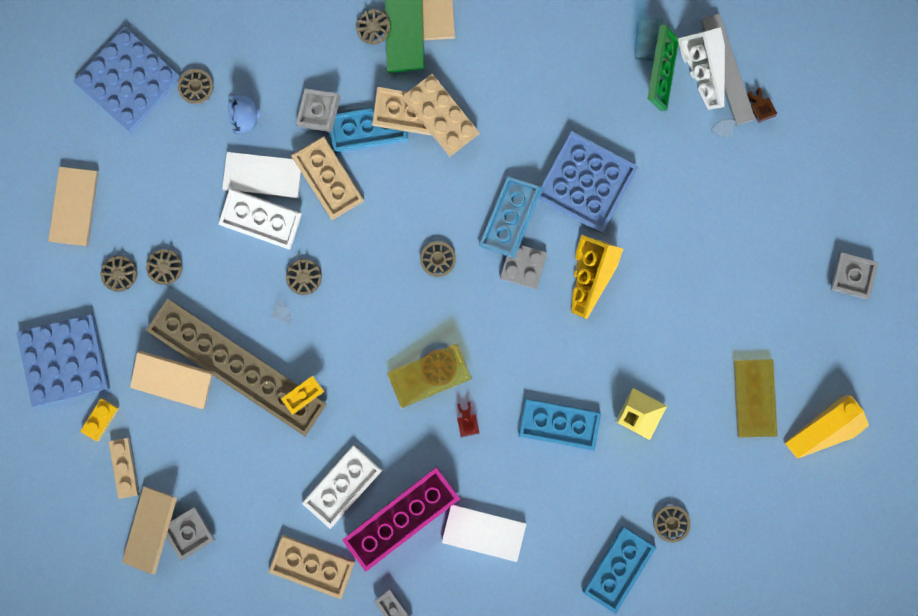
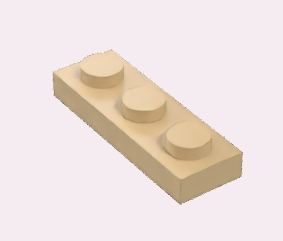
M130 438L109 441L118 499L139 495Z

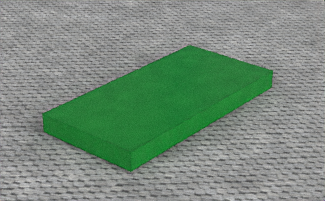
M385 0V14L391 23L390 33L386 38L387 72L395 73L425 69L423 0Z
M660 25L647 98L660 111L668 110L679 44L678 37L667 25Z

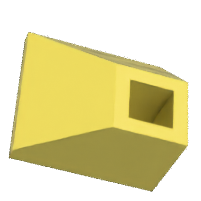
M632 388L615 422L650 440L667 406Z

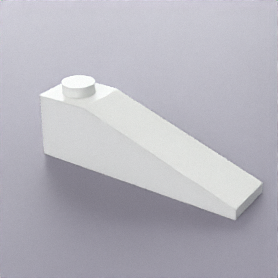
M721 27L678 38L682 58L685 63L688 62L691 68L690 75L696 79L699 85L698 91L707 109L724 107L725 45Z

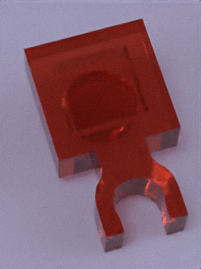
M467 402V410H462L461 405L458 404V411L462 415V417L457 418L460 438L479 435L476 414L470 415V402Z

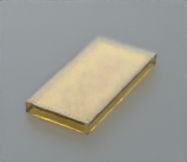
M458 343L387 373L401 408L472 379Z
M773 359L733 361L737 437L778 436Z

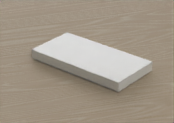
M227 152L222 190L229 191V188L243 193L299 198L302 173L293 159Z
M229 188L218 225L290 250L303 213Z
M353 445L302 504L331 529L380 474L382 469Z
M452 505L442 543L517 562L526 523Z

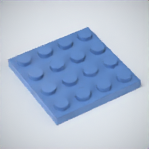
M124 27L73 82L131 133L179 81L180 76Z
M571 131L541 186L543 190L539 201L602 234L638 166Z
M90 314L16 332L32 407L110 389L94 315Z

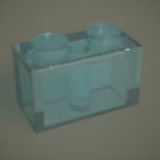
M640 17L637 25L635 59L654 61L659 27L663 25L662 18Z

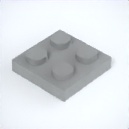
M305 89L296 125L302 128L332 132L341 95L333 92Z
M520 245L514 259L506 257L500 279L537 290L547 253Z
M842 252L839 253L830 290L866 300L870 299L879 262Z
M196 506L172 520L166 535L180 561L216 540Z

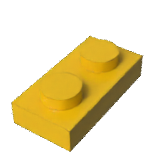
M311 376L281 398V400L293 415L325 391L315 377Z
M101 398L80 432L96 442L99 441L119 408Z

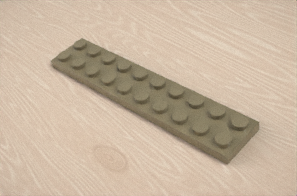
M168 298L146 329L147 332L204 370L213 372V376L305 437L327 406V403L316 397L292 415L281 398L298 387V384Z

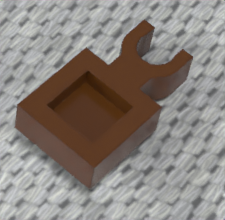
M758 88L756 91L758 96H754L752 91L748 92V98L754 102L751 108L758 123L776 117L777 111L769 97L763 99L761 88Z

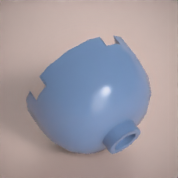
M230 95L229 99L232 102L228 103L230 124H235L236 129H232L234 134L250 131L255 127L257 118H260L259 107H255L254 102L245 95Z

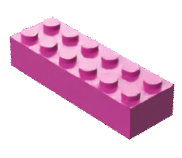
M436 466L346 535L342 541L366 572L459 501L460 496Z

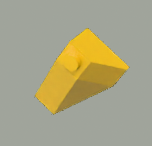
M581 235L575 254V259L578 261L577 270L574 271L576 287L573 289L571 313L584 319L589 317L618 266L623 248Z
M843 395L784 444L796 458H800L852 439L868 427L869 424L863 409L851 395Z

